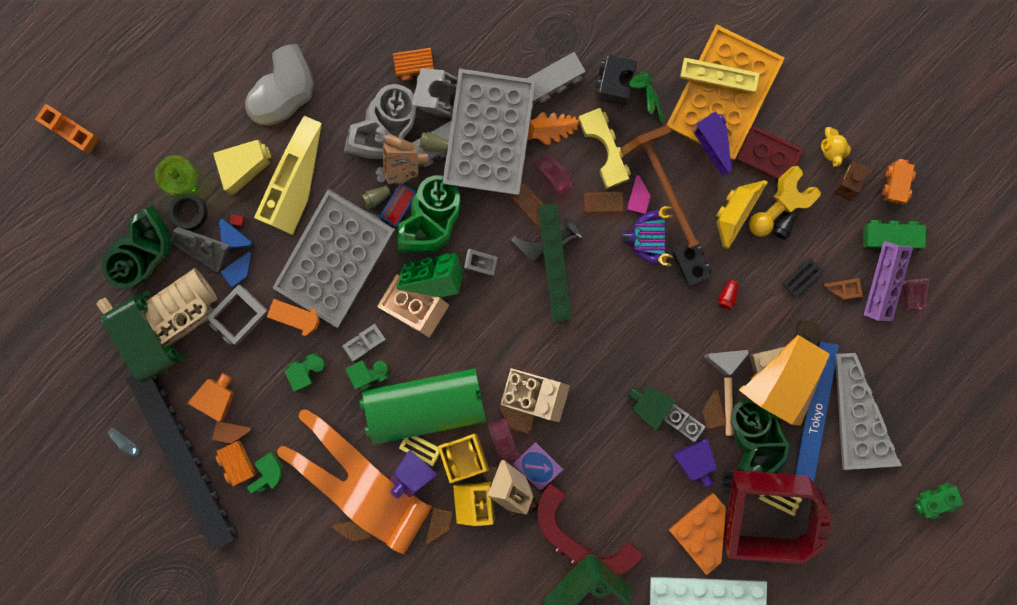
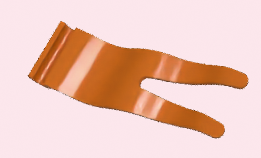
M304 409L300 411L299 419L316 434L330 453L348 473V479L341 481L300 453L286 446L278 448V456L295 467L358 526L385 542L393 550L405 555L432 506L422 502L414 495L408 497L405 493L399 499L395 498L390 493V490L395 486L391 480L384 476L323 419L309 410Z

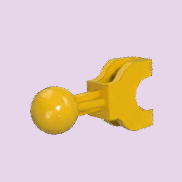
M799 166L791 167L779 178L778 191L773 196L777 202L765 213L758 212L750 218L749 229L754 235L759 237L768 235L773 229V221L784 210L792 212L795 208H808L820 197L821 192L816 187H810L802 193L798 191L797 182L803 175Z

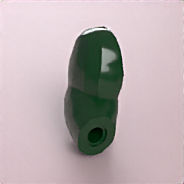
M750 398L741 400L734 406L730 419L735 441L745 452L736 470L777 473L787 463L791 448L788 439L783 433L780 420L776 415L760 407Z

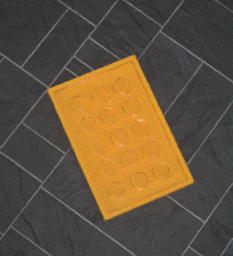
M716 24L699 61L760 73L757 90L755 93L688 80L667 125H669L670 130L700 144L692 132L693 127L715 111L718 115L722 114L726 120L725 125L728 133L730 157L734 161L785 58Z

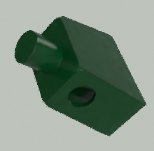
M632 387L627 395L636 402L632 410L655 431L676 402V399L650 387H646L643 392Z

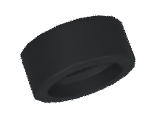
M184 193L176 196L171 201L168 214L175 226L192 231L204 224L207 218V208L201 198L193 194ZM192 201L198 206L199 215L194 222L184 223L178 218L177 209L182 202Z

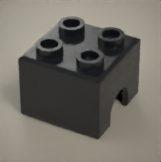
M607 55L606 60L602 59L598 74L602 75V78H598L594 92L598 94L597 99L626 105L630 97L631 88L624 87L619 80L622 78H633L637 61Z

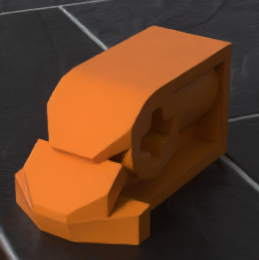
M273 299L267 315L270 319L303 330V336H307L315 331L319 325L316 309L311 308L309 312Z

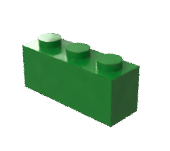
M870 220L868 224L863 225V248L882 249L883 242L887 241L897 245L913 247V250L926 248V225H920L918 221H909L908 224H900V221H889L888 224H881V220Z

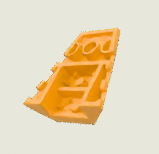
M797 335L779 352V355L774 360H770L759 374L756 373L751 378L752 380L746 386L743 385L739 390L765 410L792 425L801 426L830 354Z

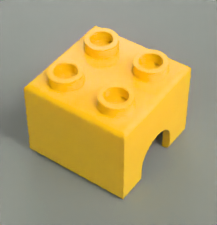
M477 434L438 446L450 483L489 471Z

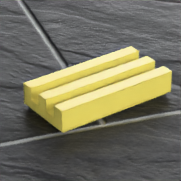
M419 436L411 437L436 451L434 454L408 440L409 438H404L399 449L407 453L410 450L405 447L407 443L433 457L431 461L412 451L423 462L431 466L434 465L440 454L437 446Z
M760 495L758 498L792 516H795L796 509H798V505L802 501V498L791 497L796 500L795 503H792L780 496H771L792 506V509L789 510L765 498V495Z

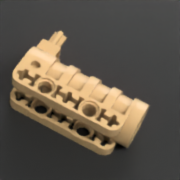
M194 268L147 300L148 311L144 316L156 336L161 340L163 347L171 346L208 320L207 317L214 311L211 304L217 300V297L203 275ZM106 297L96 303L103 314L113 309ZM187 318V323L184 325V319Z

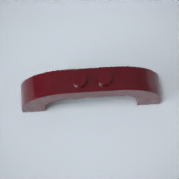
M549 482L538 502L537 514L539 525L545 537L555 546L554 550L562 556L564 554L571 558L569 561L576 565L584 556L594 554L566 534L556 524V508L566 495ZM625 541L614 555L596 557L616 575H619L636 565L643 556V553L628 541Z

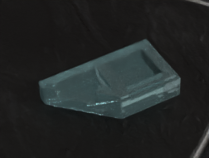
M114 428L109 430L108 435L120 450L132 456L138 454L139 450L133 442Z

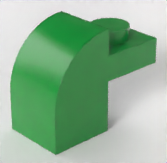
M274 451L254 463L263 477L247 488L251 494L256 491L259 494L268 488L267 483L271 489L280 483L283 477V466Z

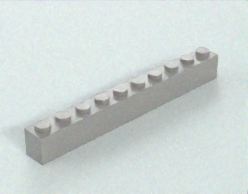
M575 52L527 78L536 80L532 108L534 107L533 104L538 101L541 103L547 101L554 92H557V94L563 92L570 83L577 84L584 79L583 76H585L586 71ZM452 121L431 133L449 140ZM420 139L413 142L418 153L427 152L428 163L420 164V168L423 166L427 168L435 163L434 160L439 157L441 159L447 157V150L446 152L423 150V148L419 147Z

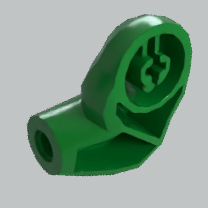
M434 175L421 182L411 203V217L398 224L397 252H435L449 243L452 227L459 217L460 192L457 186L443 184L444 176Z

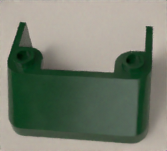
M150 291L141 293L101 315V322L134 377L141 383L189 357L188 353L179 357L176 349L170 346L163 347L144 316L148 311V303L144 298L151 294Z
M588 554L545 596L542 605H577L589 591L597 598H605L613 592L627 605L634 590L598 557Z

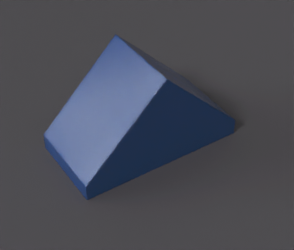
M221 218L219 221L221 242L229 244V249L254 246L252 241Z

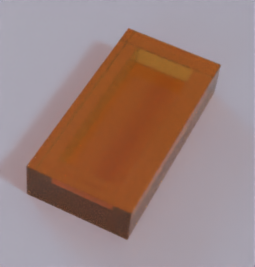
M622 192L584 193V213L623 211Z

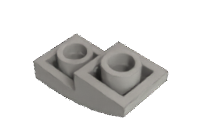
M675 404L664 418V421L693 442H696L706 429V426Z

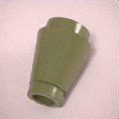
M422 132L419 147L428 151L446 152L449 140H445L430 132Z
M384 186L366 191L361 197L367 209H374L390 197L391 193L388 187Z

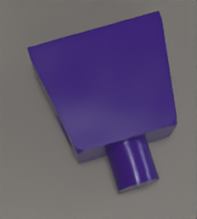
M706 438L672 454L690 480L694 481L699 478L703 487L714 483L710 472L717 468Z
M409 450L390 478L391 482L395 484L390 493L397 499L403 493L411 497L431 482L437 473Z

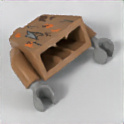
M383 127L376 129V133L379 134L375 135V140L377 142L385 140V143H383V167H379L376 171L378 175L377 180L384 182L386 179L388 184H404L412 177H416L418 175V165L428 163L427 152L418 153L413 143L391 134L387 135V131Z

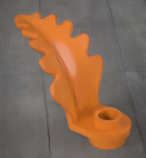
M541 112L534 120H530L527 140L537 138L545 145H550L552 138L558 143L560 142V135L567 139V132L572 135L574 133L573 129L577 130L580 120H576L575 116L571 119V115H567L565 118V114H561L557 119L556 113H552L547 118L546 113Z

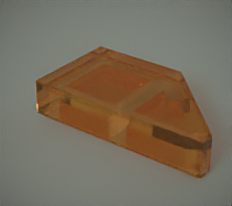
M713 390L702 409L707 429L726 424L718 390Z
M354 521L332 525L333 529L350 541L371 538V534L358 526Z

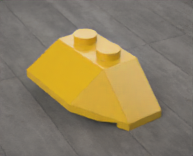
M764 180L740 186L735 191L731 190L726 198L728 203L725 207L721 206L716 215L719 217L716 223L724 249L730 248L767 185V181Z

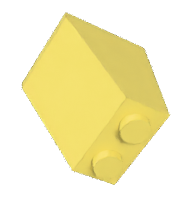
M259 140L213 153L223 188L231 195L236 194L270 164L268 158H271L269 148Z

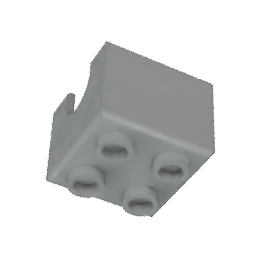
M421 68L420 74L417 77L416 90L412 97V105L434 116L452 118L454 107L451 106L450 99L456 92L458 78L444 70Z

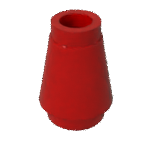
M728 280L717 299L719 301L718 306L728 310H732L733 306H736L738 282Z

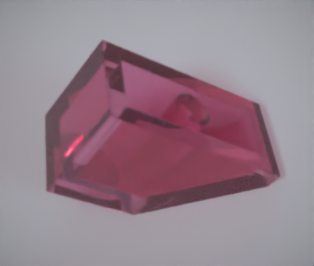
M549 152L534 163L549 185L560 196L575 185L567 170Z
M506 418L489 423L488 427L500 462L504 460L508 463L517 460L519 455Z

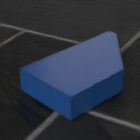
M250 251L221 271L232 288L249 275L250 260L252 258Z

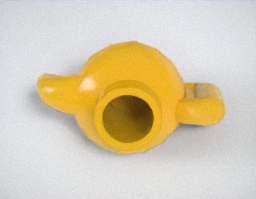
M826 127L825 135L827 139L823 140L821 148L825 158L832 161L833 166L838 167L843 159L848 157L851 148L845 137L839 135L836 129Z

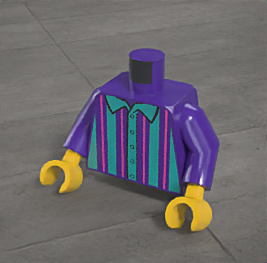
M664 206L659 210L648 212L638 218L636 223L633 224V232H622V243H633V252H636L637 256L647 263L663 264L669 267L671 264L666 263V259L668 257L673 258V256L665 253V219L662 218H671L673 215H666V210L671 209V207Z

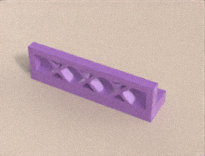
M887 241L883 242L864 312L865 316L878 321H893L913 247L897 245ZM889 307L887 316H885L886 310Z

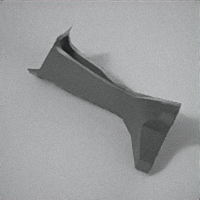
M569 218L560 226L563 245L570 239L582 237ZM515 236L511 239L532 262L543 252L542 242L530 243Z

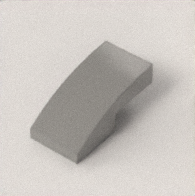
M373 324L358 336L342 345V348L350 360L354 362L382 343L385 338L377 326Z

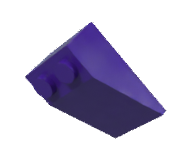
M715 111L696 123L692 132L724 178L732 171L725 118L722 114L718 115Z

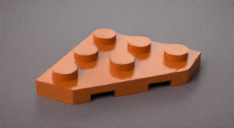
M713 492L669 528V531L706 575L722 561L726 507Z

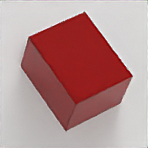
M231 215L230 224L243 226L245 217Z

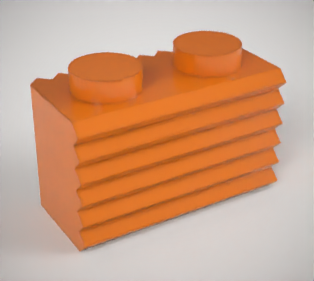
M431 48L393 53L396 77L401 79V81L412 80V77L420 74L421 68L434 69Z
M236 441L216 451L218 454L216 460L219 466L224 467L226 471L224 477L228 484L231 483L232 486H235L256 476L241 441Z

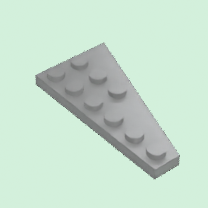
M856 353L835 354L843 470L902 466L895 453L894 445L890 441L887 428L873 399L872 391L866 382L865 374Z

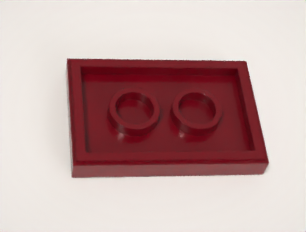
M752 125L736 161L779 180L787 170L797 166L804 149Z

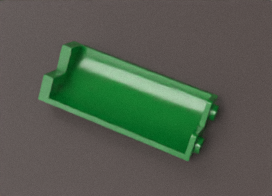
M476 368L362 391L363 399L360 400L361 410L365 411L368 425L365 426L367 438L371 437L373 445L486 422Z

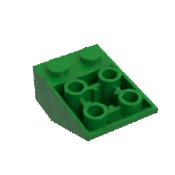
M456 253L403 264L396 288L435 297L458 294L464 269Z

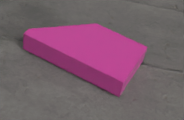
M638 175L635 177L627 210L646 214L651 195Z

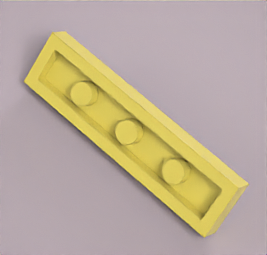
M684 58L680 78L755 93L760 73Z

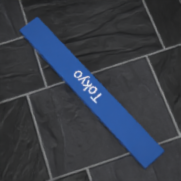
M821 341L818 342V347L830 355L805 415L794 475L809 476L813 482L835 370V354L838 353L839 345Z

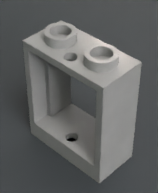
M238 285L214 309L207 319L210 321L209 325L216 332L219 330L224 334L222 338L228 344L238 345L269 311L242 285ZM239 295L257 314L234 336L216 317Z

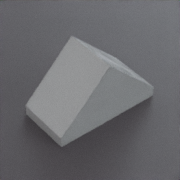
M468 249L464 269L494 276L498 257Z

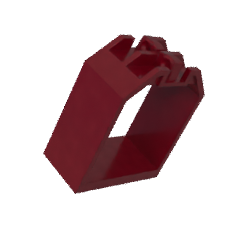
M734 470L724 534L728 559L804 564L826 549L827 539L823 538V533H830L831 512L828 510L825 494L809 476ZM757 494L812 499L807 532L796 540L740 536L745 495Z

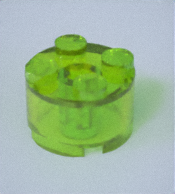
M171 155L165 157L157 165L155 179L160 188L171 195L189 194L197 186L198 171L194 164L178 155ZM179 173L180 176L177 177V180H176V179L174 178V176H176V175Z

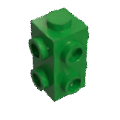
M945 483L938 486V490L933 492L928 490L920 493V497L915 498L917 513L924 518L933 520L941 516L940 513L945 511L951 513L958 510V506L963 505L956 486Z

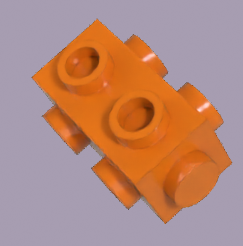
M898 159L888 165L886 170L887 184H884L882 195H884L883 201L903 205L911 199L912 189H910V186L916 175V171H914L915 165L909 164V161Z

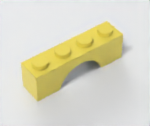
M601 108L579 116L578 120H580V126L585 137L598 139L607 149L608 159L600 170V175L606 189L627 182L629 180L628 176L631 175L627 164L623 165L621 160L623 154L620 147H616L614 143L616 137L614 131L608 128L607 123L609 120L606 112H602Z

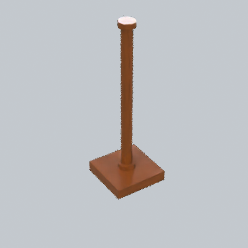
M669 125L636 137L620 150L624 156L642 148L643 150L646 149L688 240V247L691 248L699 244V241L695 239L653 148L654 143L671 132Z

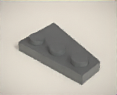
M179 227L172 233L173 246L217 273L223 268L229 244Z

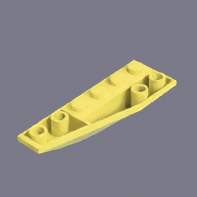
M306 116L302 118L275 170L254 218L291 235L294 234L309 200L322 123Z

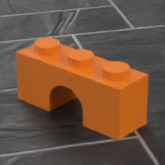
M47 104L44 105L35 118L36 121L88 154L91 153L100 140L99 137Z

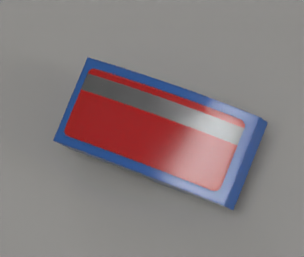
M399 184L380 217L397 226L417 191L406 184Z

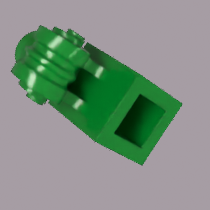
M316 353L306 356V361L302 363L295 361L289 364V369L284 370L294 392L314 384L310 375L311 370L315 372L324 370L325 361L318 357Z
M364 360L345 369L355 390L360 388L363 391L372 386L371 382L375 380L381 382L389 378L387 373L389 368L384 361H377L373 366L374 370L368 369Z

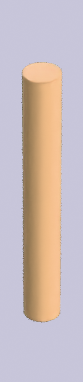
M724 378L726 435H734L730 423L733 410L732 378Z

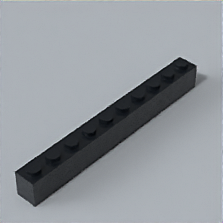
M134 375L127 377L126 380L213 551L237 539L236 534H238V531L233 523L230 524L227 518L229 513L224 506H221L219 493L216 489L213 490L209 474L202 469L203 462L199 455H195L193 451L194 444L190 438L186 437L184 433L185 427L181 421H178L174 405L172 403L169 404L166 398L168 393L158 382L159 375L143 383L139 382Z

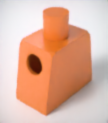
M222 373L217 382L212 379L206 380L189 400L188 404L218 422L224 421L234 396V392L227 388L232 378Z

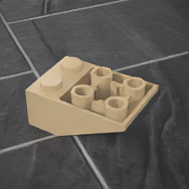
M511 368L500 405L560 422L570 385Z

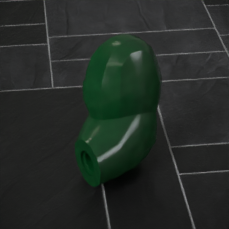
M154 205L147 207L128 219V234L118 238L102 260L103 275L116 288L126 289L143 283L153 275L158 264L171 254L172 237L167 225Z

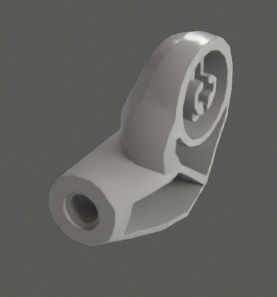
M289 44L275 50L272 53L273 73L263 76L248 93L245 100V109L254 123L259 125L280 123L290 118L300 106L311 100L314 81L298 44Z
M391 84L381 88L366 109L365 120L350 125L344 153L369 159H383V143H385V140L381 142L375 140V135L379 134L376 133V129L383 127L386 129L387 135L391 134L404 139L412 129L416 117L417 107L412 105L413 93L406 87L398 84Z

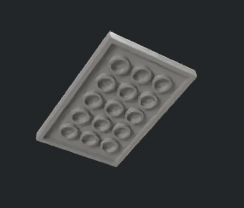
M459 69L443 184L519 195L536 80Z
M329 189L275 282L273 289L311 311V308L316 309L317 315L338 328L395 229Z

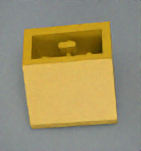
M492 482L453 485L457 524L470 526L494 524V500L487 496Z

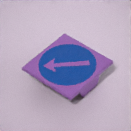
M536 442L513 463L540 491L563 470Z

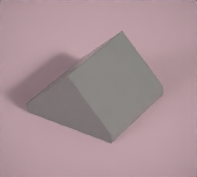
M748 350L704 354V359L724 375H731L748 355Z

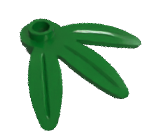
M641 71L640 74L631 79L629 82L630 86L633 89L643 88L647 90L648 111L650 114H653L656 103L660 121L663 123L661 104L651 85L653 79L648 72L644 73Z

